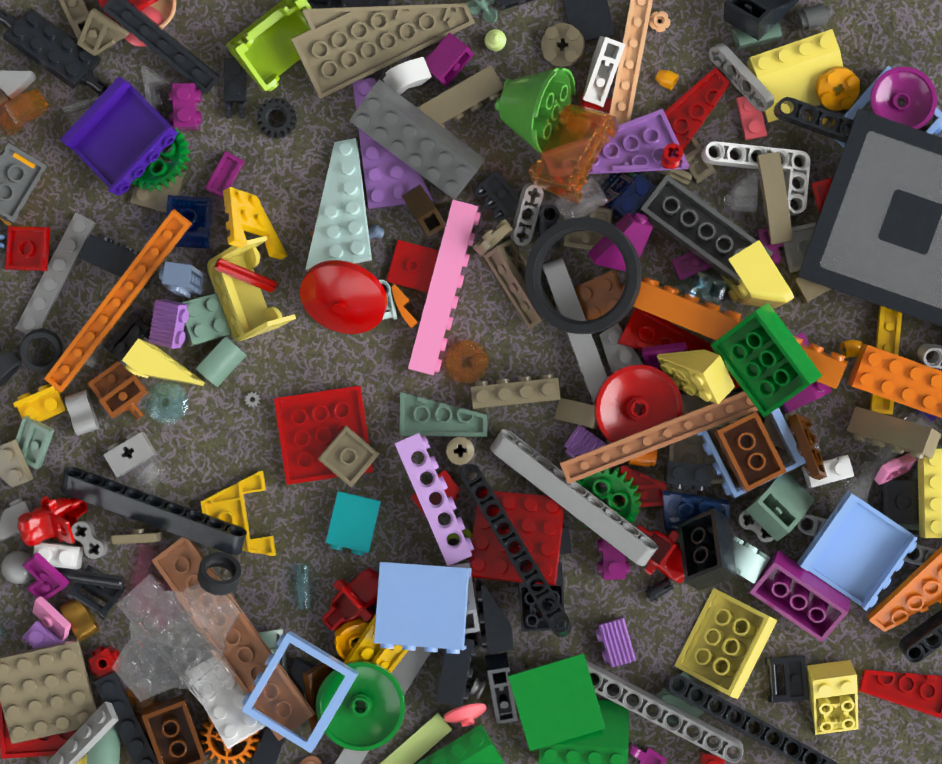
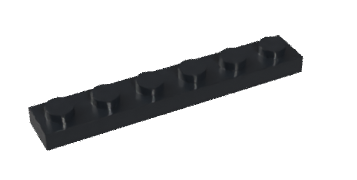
M109 0L102 8L184 77L194 83L206 95L220 79L221 76L129 0Z
M116 670L96 678L94 683L103 701L113 705L118 717L115 726L133 763L159 764L153 746Z

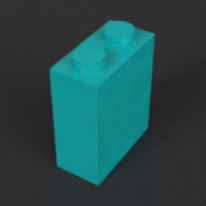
M338 491L326 543L330 544V548L340 551L343 550V547L352 549L351 553L364 556V552L369 553L381 501Z

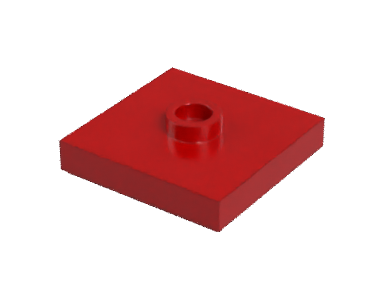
M8 226L5 270L47 271L50 228Z
M397 240L386 282L428 293L439 250Z

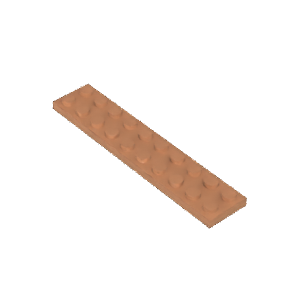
M181 537L151 561L245 694L248 692L252 693L256 687L253 683L260 672L263 674L267 666L264 664L272 651L231 594L213 595L206 592L200 586L197 580L198 570L204 556L194 541ZM212 567L207 569V574L211 578L220 580ZM278 663L255 702L254 707L256 710L293 731L316 713L281 664ZM271 729V731L276 736L278 741L284 738L282 735L278 734L277 732Z

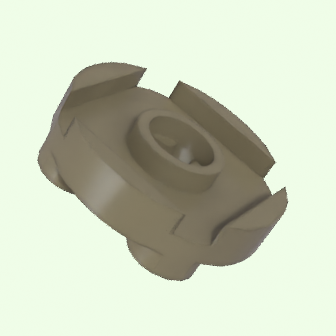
M559 23L546 29L541 41V50L544 58L552 65L559 68H567L574 65L573 63L583 56L585 40L580 31L573 25ZM561 40H565V43L568 44L564 51H560L561 49L558 47V43H561Z
M506 219L500 222L495 227V230H489L472 247L480 257L486 255L501 240H504L512 233L514 229Z

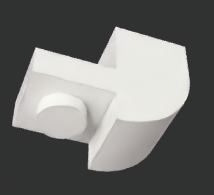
M424 57L391 68L385 72L386 76L383 80L386 85L401 95L407 89L425 83L431 78V74Z

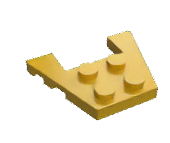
M232 187L223 191L225 212L229 213L226 229L230 230L231 234L227 237L228 244L239 248L247 245L244 231L267 237L265 245L269 257L279 260L287 257L288 255L258 197Z
M259 471L201 501L202 513L235 524L247 531L243 551L269 556L276 555L273 536L251 539L244 494L266 490L263 471Z

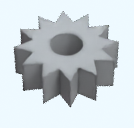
M257 392L248 393V396H245L247 398L244 400L247 401L245 405L249 404V407L252 406L253 408L254 406L258 407L257 403H260L259 400H261L259 398L260 395H257ZM251 397L255 398L254 402L250 401Z

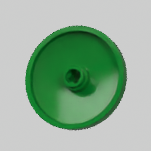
M369 661L345 663L358 671L359 674L325 730V734L333 742L349 750L368 751L376 749L392 739L402 724L405 715L404 692L396 677L379 664ZM335 669L323 681L317 694L316 714L318 721L345 675Z

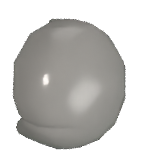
M13 551L7 554L1 563L3 577L15 584H24L34 579V576L22 566L25 560L31 557L32 554L24 551Z

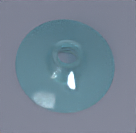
M162 381L149 389L150 393L145 398V408L148 415L154 421L160 424H173L183 418L187 412L189 402L186 391L179 384L172 381ZM165 398L169 400V405L166 407L162 405V400Z

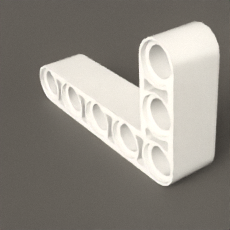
M717 141L711 142L703 148L701 158L705 163L758 170V163L754 162L751 158L753 152L761 155L779 151L783 172H785L784 178L790 216H795L806 209L810 172V157L806 152ZM709 148H714L717 151L716 158H712L709 155ZM731 150L738 153V160H733L730 157ZM795 157H798V158L801 159V161H802V166H801V167H797V166L795 165V163H794V158H795ZM794 178L800 182L799 189L792 185ZM791 200H795L798 203V210L791 208Z

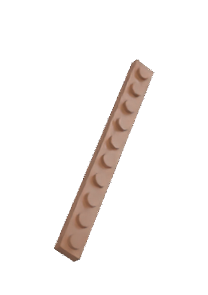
M743 391L723 399L719 404L712 403L561 462L560 466L567 484H570L758 409Z

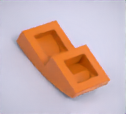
M394 284L391 288L397 308L409 327L413 329L418 322L404 308L410 300Z

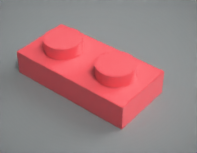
M744 96L736 98L745 141L766 137L767 132L762 112L758 111Z

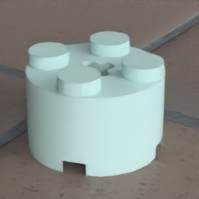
M732 535L736 573L755 584L771 558L761 551L757 554L758 549L749 543H745L743 546L744 541Z

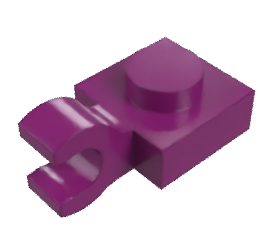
M767 228L757 230L758 239L761 244L773 252L770 256L775 265L780 264L781 257L778 248H783L784 243L770 245Z
M632 743L628 746V753L639 759L637 764H665L667 761L665 757L650 747L642 751Z

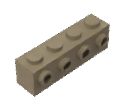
M492 65L417 108L445 128L444 123L452 120L454 123L463 118V112L470 109L473 112L482 107L483 104L481 102L487 98L492 101L501 96L500 91L503 90L504 86Z
M553 374L540 375V380H531V376L520 377L518 382L510 383L509 379L496 380L497 384L488 385V381L474 382L475 386L471 387L473 409L560 400L558 378H553Z
M857 406L846 430L853 434V439L865 443L866 440L872 441V445L883 449L886 445L891 447L890 450L899 454H903L906 451L910 453L911 457L922 460L923 457L933 458L941 434L933 428Z

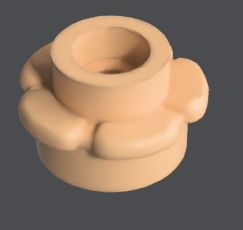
M656 11L651 14L649 25L657 32H663L665 28L670 26V19L666 12Z

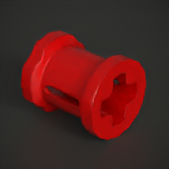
M675 143L666 145L661 156V164L664 168L673 170L679 166L683 156L681 146Z

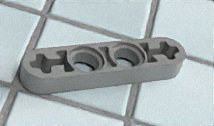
M719 43L709 50L711 61L758 111L762 112L773 106L774 98L770 91L725 44ZM731 65H733V66L735 67V69H736V71H737V74L734 73V71L732 70ZM746 81L749 82L751 89L748 88Z

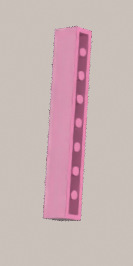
M452 200L446 223L447 226L444 230L408 366L409 370L434 376L435 372L440 371L442 360L438 359L440 351H445L448 339L444 338L446 330H450L453 318L449 316L451 309H456L459 297L455 296L457 287H462L464 276L461 275L462 267H467L470 257L469 254H466L468 246H473L475 238L472 229L474 225L478 226L481 213L477 212L478 206Z

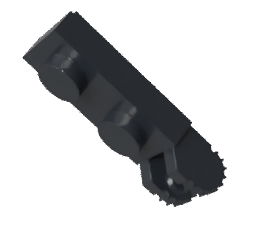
M224 58L226 119L232 118V102H239V118H245L247 72L235 58Z

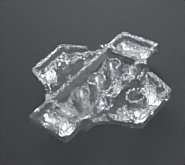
M148 575L116 604L130 620L129 630H131V638L125 644L112 669L140 702L175 687L179 689L188 688L198 701L205 705L238 675L224 659L225 639L241 613L239 607L228 595L210 594L199 583L184 591H165L152 575Z

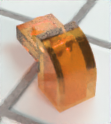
M38 89L25 92L13 98L2 107L3 113L0 115V123L8 135L12 136L26 122L41 117L49 108V105Z

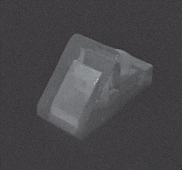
M146 65L141 66L146 100L157 111H160L159 105L162 104L160 91L156 92V90L172 87V84Z

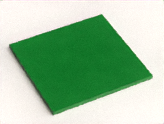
M584 653L508 676L529 751L605 729Z

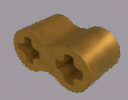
M73 599L60 606L63 616L71 623V629L80 642L100 631V626L90 609Z

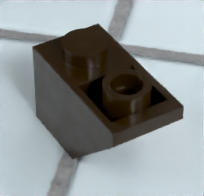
M420 184L402 195L413 217L427 237L447 226Z

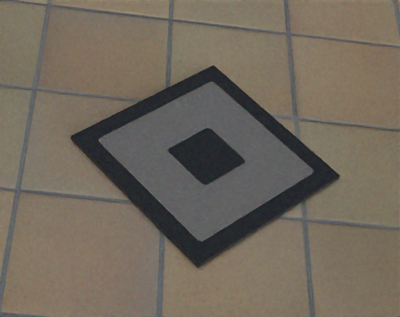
M857 109L797 277L942 327V138Z

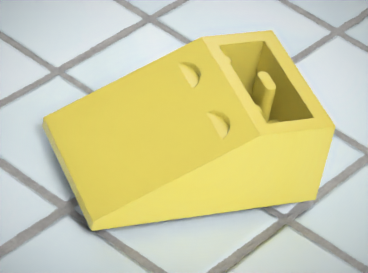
M695 350L657 355L662 371L674 381L679 390L691 396L695 395L704 401L719 404L735 387L721 356L707 350Z
M851 660L807 665V681L815 735L858 729L857 674Z

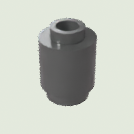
M823 3L801 9V12L797 13V21L801 30H810L828 24V19L831 18L828 6H824Z

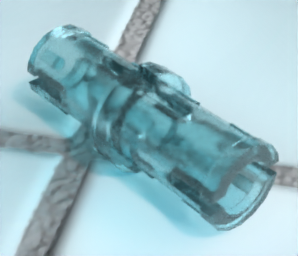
M301 564L295 565L297 584L294 586L297 589V609H303V600H305V609L311 608L310 589L312 588V584H309V564H303V574L301 573Z

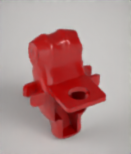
M45 496L40 500V507L35 508L33 512L24 513L18 518L17 528L21 534L20 538L27 546L38 545L49 538H58L60 543L65 541L73 544L75 540L71 528L77 523V519L87 512L88 507L87 502L73 497L69 499L57 498L49 501V498Z
M641 525L635 526L653 540L658 547L647 562L649 564L645 568V572L652 575L657 569L678 584L683 582L680 545L676 543L679 538L678 532L673 530L669 536H666L659 531L646 530Z
M368 567L359 573L349 584L343 579L337 580L334 583L338 593L332 599L329 611L322 617L324 625L329 630L336 631L341 625L361 617L365 621L373 619L375 614L370 608L377 602L378 572Z

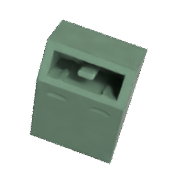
M786 472L776 477L745 511L778 542L797 525L815 499Z

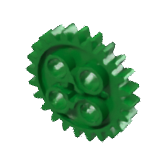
M174 128L178 134L175 136L173 143L166 146L160 152V156L166 161H171V163L164 162L160 158L151 162L145 168L142 176L132 182L136 187L138 186L142 190L147 188L150 192L155 187L158 191H161L162 185L167 189L169 188L170 181L176 184V176L183 177L180 171L181 169L187 170L184 162L190 161L186 156L190 153V150L186 147L189 143L178 129Z
M619 467L614 471L608 468L576 481L625 520L634 523L635 516H638L640 512L637 508L642 503L638 501L641 493H635L639 486L631 485L634 478L626 479V471L619 474ZM598 482L605 483L607 488L600 487ZM616 495L623 496L625 501L618 500Z

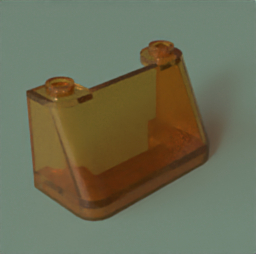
M569 104L567 107L564 106L559 115L560 119L537 162L531 165L528 174L532 184L575 204H579L583 197L580 191L582 186H585L587 183L586 177L604 144H608V136L614 138L619 127L616 117L611 114Z

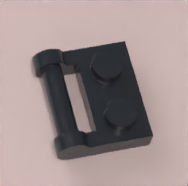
M133 313L128 317L129 321L111 342L108 341L104 345L124 366L127 364L122 360L137 339L146 342L150 339L151 329Z
M90 565L84 570L102 573ZM74 583L66 597L70 600L78 601L99 614L98 617L105 620L124 593L126 587L114 589ZM82 588L106 603L103 607L83 595L79 590Z
M805 655L765 658V665H768L770 690L768 702L809 700ZM778 664L783 665L785 694L778 693L776 668Z

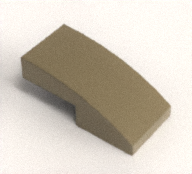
M693 137L683 153L689 164L687 170L692 174V178L697 184L715 173V169L711 164L705 163L702 160L701 152L703 149Z
M560 398L554 419L589 428H597L593 405Z

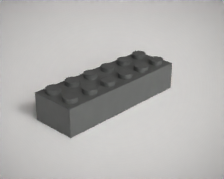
M380 79L372 87L349 120L454 200L485 160V158Z
M666 175L642 206L639 213L645 215L649 222L687 250L694 253L695 256L710 265L736 286L739 285L740 278L728 259L757 242V240L670 176ZM763 245L768 255L771 256L773 252Z

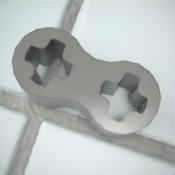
M87 390L64 397L72 426L77 436L99 429Z
M746 509L741 510L737 514L736 522L739 527L751 530L757 540L762 542L774 540L770 534L768 537H761L763 534L760 531L762 527L751 516L749 519L752 522L750 524H743L745 521L743 516L749 515L745 511Z
M80 521L72 526L73 537L82 543L88 558L97 559L106 554L108 550L107 544L96 536L93 524L88 521ZM80 527L87 528V530L85 531L86 535L79 534V532L81 531ZM93 545L100 546V548H98V552H92V549L94 548Z

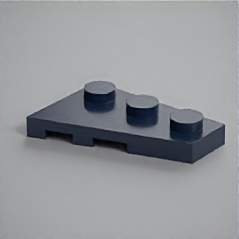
M662 490L665 531L678 530V523L713 508L727 516L730 523V505L728 500Z

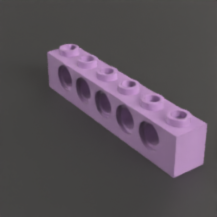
M420 433L395 443L447 566L472 556L473 544L469 537L465 539L462 530L466 528L461 517L456 518L453 512L454 509H457L452 496L447 498L444 490L448 487L443 476L438 477L435 469H438L439 466L435 457H430L427 452L430 445L426 436L421 437ZM416 451L424 454V461L421 464H415L412 461V454ZM426 471L433 475V481L428 485L423 484L420 480L421 474ZM433 492H438L442 496V501L438 505H434L429 501V496ZM443 512L448 513L451 517L450 523L447 525L440 524L438 521L439 514ZM450 533H456L460 541L456 545H450L447 542V536Z

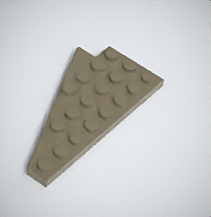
M466 3L311 8L301 10L310 29L291 38V41L319 99L440 41L449 32L454 34L475 22Z

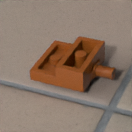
M616 270L607 272L574 287L586 320H592L604 315L620 299L625 284H621Z
M119 361L88 382V385L99 398V402L111 418L115 419L123 412L129 410L136 421L144 416L137 404L150 392L140 378L128 371Z

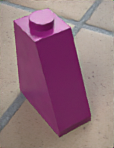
M626 213L615 227L629 238L640 259L653 226L643 214L636 213L633 215ZM604 236L589 251L588 255L594 264L626 272L621 252L607 237Z

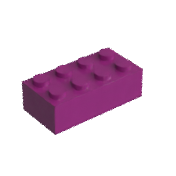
M779 550L769 560L755 584L752 583L749 592L822 643L848 614L851 602L845 595L811 572L800 567L798 563Z

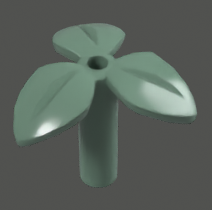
M471 0L466 2L471 15H477L482 10L485 22L495 23L497 21V11L488 7V5L493 4L496 0Z

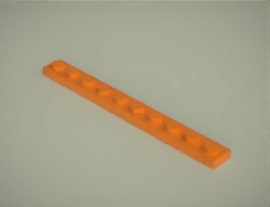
M175 209L170 212L44 379L59 392H63L188 230L192 224Z

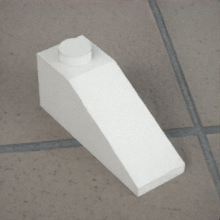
M599 37L592 57L582 100L604 106L626 44L607 37Z

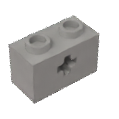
M135 431L125 437L127 441L122 444L116 442L107 448L108 452L103 456L116 477L125 475L158 455L144 432L138 433ZM127 448L134 450L132 458L125 456Z

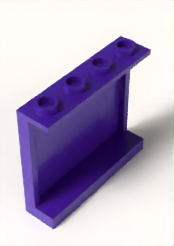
M119 76L60 140L66 146L72 148L109 187V192L120 196L129 189L130 184L136 178L142 176L145 168L151 162L158 159L160 152L166 146L173 143L178 132L127 80Z

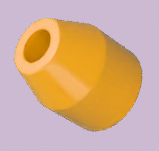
M659 70L655 80L661 86L672 91L679 75L670 70Z
M841 341L842 355L845 358L857 356L862 341Z

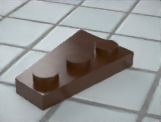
M798 414L788 417L791 423L789 424L790 432L793 436H796L798 441L796 445L797 450L806 462L804 465L806 473L813 479L821 480L826 478L827 474L822 456L818 449L814 447L817 443L816 435L809 429V427L813 426L811 419Z
M321 663L303 673L306 699L315 713L316 699L320 686L334 670L325 663ZM317 714L309 718L311 732H313L319 722Z

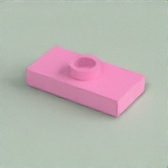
M910 453L897 459L892 458L881 466L874 480L879 485H882L911 470L917 459L911 457Z
M43 597L37 598L34 602L32 613L41 620L46 628L53 631L63 641L69 635L71 623Z

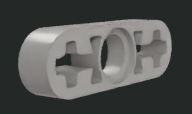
M527 183L523 187L512 225L514 230L510 237L513 242L520 246L527 245L531 241L544 192L536 183ZM534 189L537 192V194L533 195L531 198V196L528 195V192L533 191ZM530 200H531V202L534 204V206L525 203V201H527V202L530 203ZM527 208L531 209V218H529L528 220H523V210ZM522 222L523 224L529 225V226H528V227H526V226L523 227V226L519 225V223ZM523 229V232L526 234L525 237L518 238L517 233H521Z

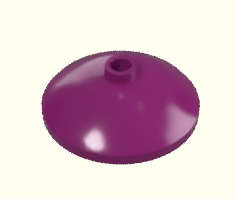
M905 66L895 67L886 71L877 79L871 91L870 104L873 114L915 129H920L928 123L935 112L937 94L932 81L920 70ZM897 99L903 101V106L897 104Z

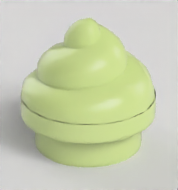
M490 30L485 36V45L491 51H500L506 45V36L500 30Z

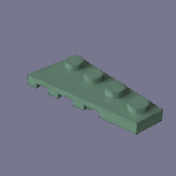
M400 392V436H413L420 433L421 436L487 437L486 414Z

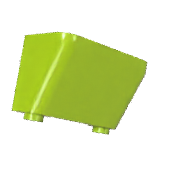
M282 0L226 45L230 53L262 91L266 92L268 90L269 92L279 85V75L300 60L291 38L310 29L301 11L312 8L307 0Z

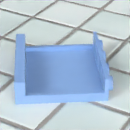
M847 491L797 563L800 567L810 571L867 611L869 607H873L877 602L879 592L888 587L891 582L890 577L894 571L897 572L902 567L906 554H910L915 549L918 538L850 491Z
M380 562L374 643L381 644L380 648L394 649V645H403V650H416L417 646L424 647V651L438 652V648L446 649V653L460 654V650L466 649L464 641L469 577H471L472 568Z

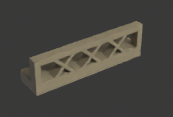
M510 239L484 255L485 260L528 329L530 330L545 319L536 311L528 296L525 283L527 262L515 242ZM509 247L513 257L508 256L504 248ZM517 266L522 268L524 276L518 272ZM543 289L544 294H545V296H546L548 302H549V303L551 304V306L556 310L555 306L553 305V303L551 302L550 298L548 297V295L546 294L545 290Z

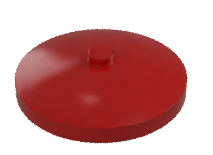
M329 260L314 265L307 271L300 286V299L307 313L316 322L335 332L359 334L370 331L381 322L387 308V295L380 281L365 268L348 261Z
M629 365L616 370L602 383L596 395L594 412L599 430L612 443L682 416L683 403L678 387L666 373L652 366Z

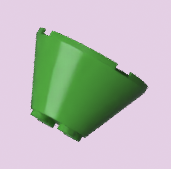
M560 67L512 80L507 79L504 82L501 98L499 97L496 100L495 109L499 111L500 119L538 153L543 154L557 149L560 145L566 114L573 115L574 107L571 106L572 94L576 95L574 77L570 70Z

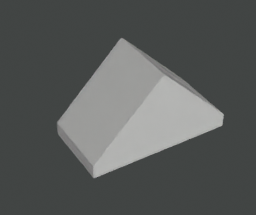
M0 70V88L12 100L16 99L36 80V75L32 71Z

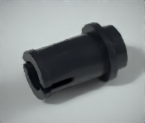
M665 577V579L652 587L648 586L645 593L651 602L654 600L657 602L659 597L673 590L674 586L671 585L669 578Z

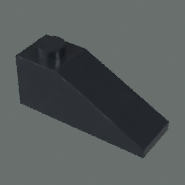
M507 652L486 655L485 660L496 724L518 721L515 699L508 679L510 669Z

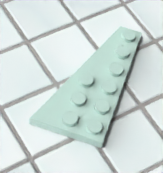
M356 138L334 142L306 271L320 262L329 260H342L354 264L372 260Z

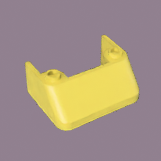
M266 236L247 240L248 244L242 248L231 246L210 259L207 264L208 273L214 290L218 294L231 336L237 342L274 330L296 319L295 314L282 318L281 312L276 307L267 308L260 288L215 270L216 261L222 258L254 272L253 268L257 267L260 261V253L256 247L267 241Z
M760 240L728 259L740 278V284L736 286L721 275L730 289L728 294L734 303L738 301L739 304L758 307L769 303L775 309L794 298L792 291Z

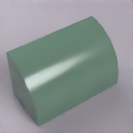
M778 22L759 41L737 28L732 29L736 50L779 41L782 36Z
M225 336L199 364L196 370L218 387L247 355Z
M115 725L88 751L87 764H119L121 736Z

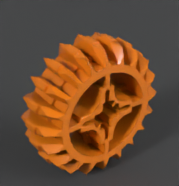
M207 717L211 723L204 722L203 727L207 730L200 732V735L207 738L202 739L200 742L203 745L208 744L203 751L206 753L211 750L210 760L217 756L216 764H220L222 759L225 760L224 764H229L230 760H232V764H238V758L241 763H245V755L248 758L253 756L250 750H257L258 746L253 742H259V737L253 734L244 739L243 741L247 742V745L238 753L232 754L233 746L227 749L225 744V752H222L215 745L213 738L221 742L223 740L218 731H213L215 726L210 717Z

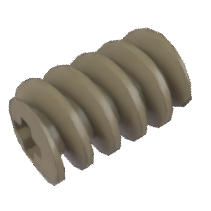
M465 437L454 438L447 445V457L454 464H467L474 455L473 444ZM458 445H462V448L467 450V453H463L461 458L458 454H454V449H457Z

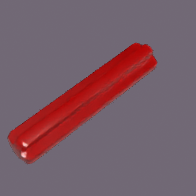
M219 258L215 263V270L272 293L276 288L277 282L227 260Z

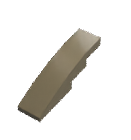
M780 152L758 155L756 158L761 177L759 182L763 196L762 206L770 245L792 242L789 204Z

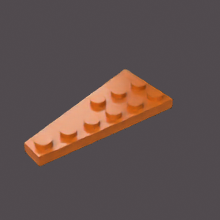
M942 546L867 615L870 622L886 632L907 621L909 616L919 611L923 613L929 610V606L937 602L942 603Z

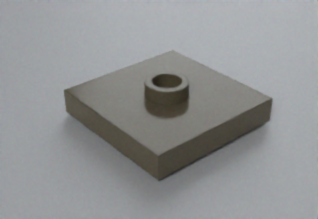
M345 426L318 460L352 488L380 454L348 426Z
M131 529V533L112 535L111 538L113 544L162 541L163 532L144 533V529Z

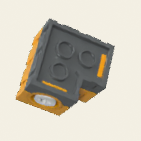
M7 143L0 154V220L8 226L14 223L17 215L22 210L29 195L47 168L45 164L10 143Z

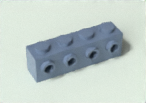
M165 261L164 267L161 266L159 280H162V284L168 287L167 290L179 297L191 298V294H202L204 274L192 265Z

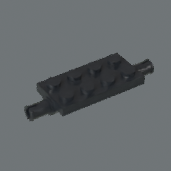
M32 8L20 19L14 18L4 9L0 10V23L8 29L3 34L5 41L72 89L81 84L83 86L87 85L100 96L106 91L108 84L93 75L94 69L101 61L99 56H94L77 45L78 41Z

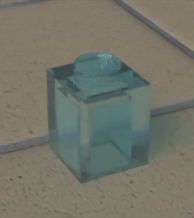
M698 272L691 292L703 299L720 304L728 284L716 277Z

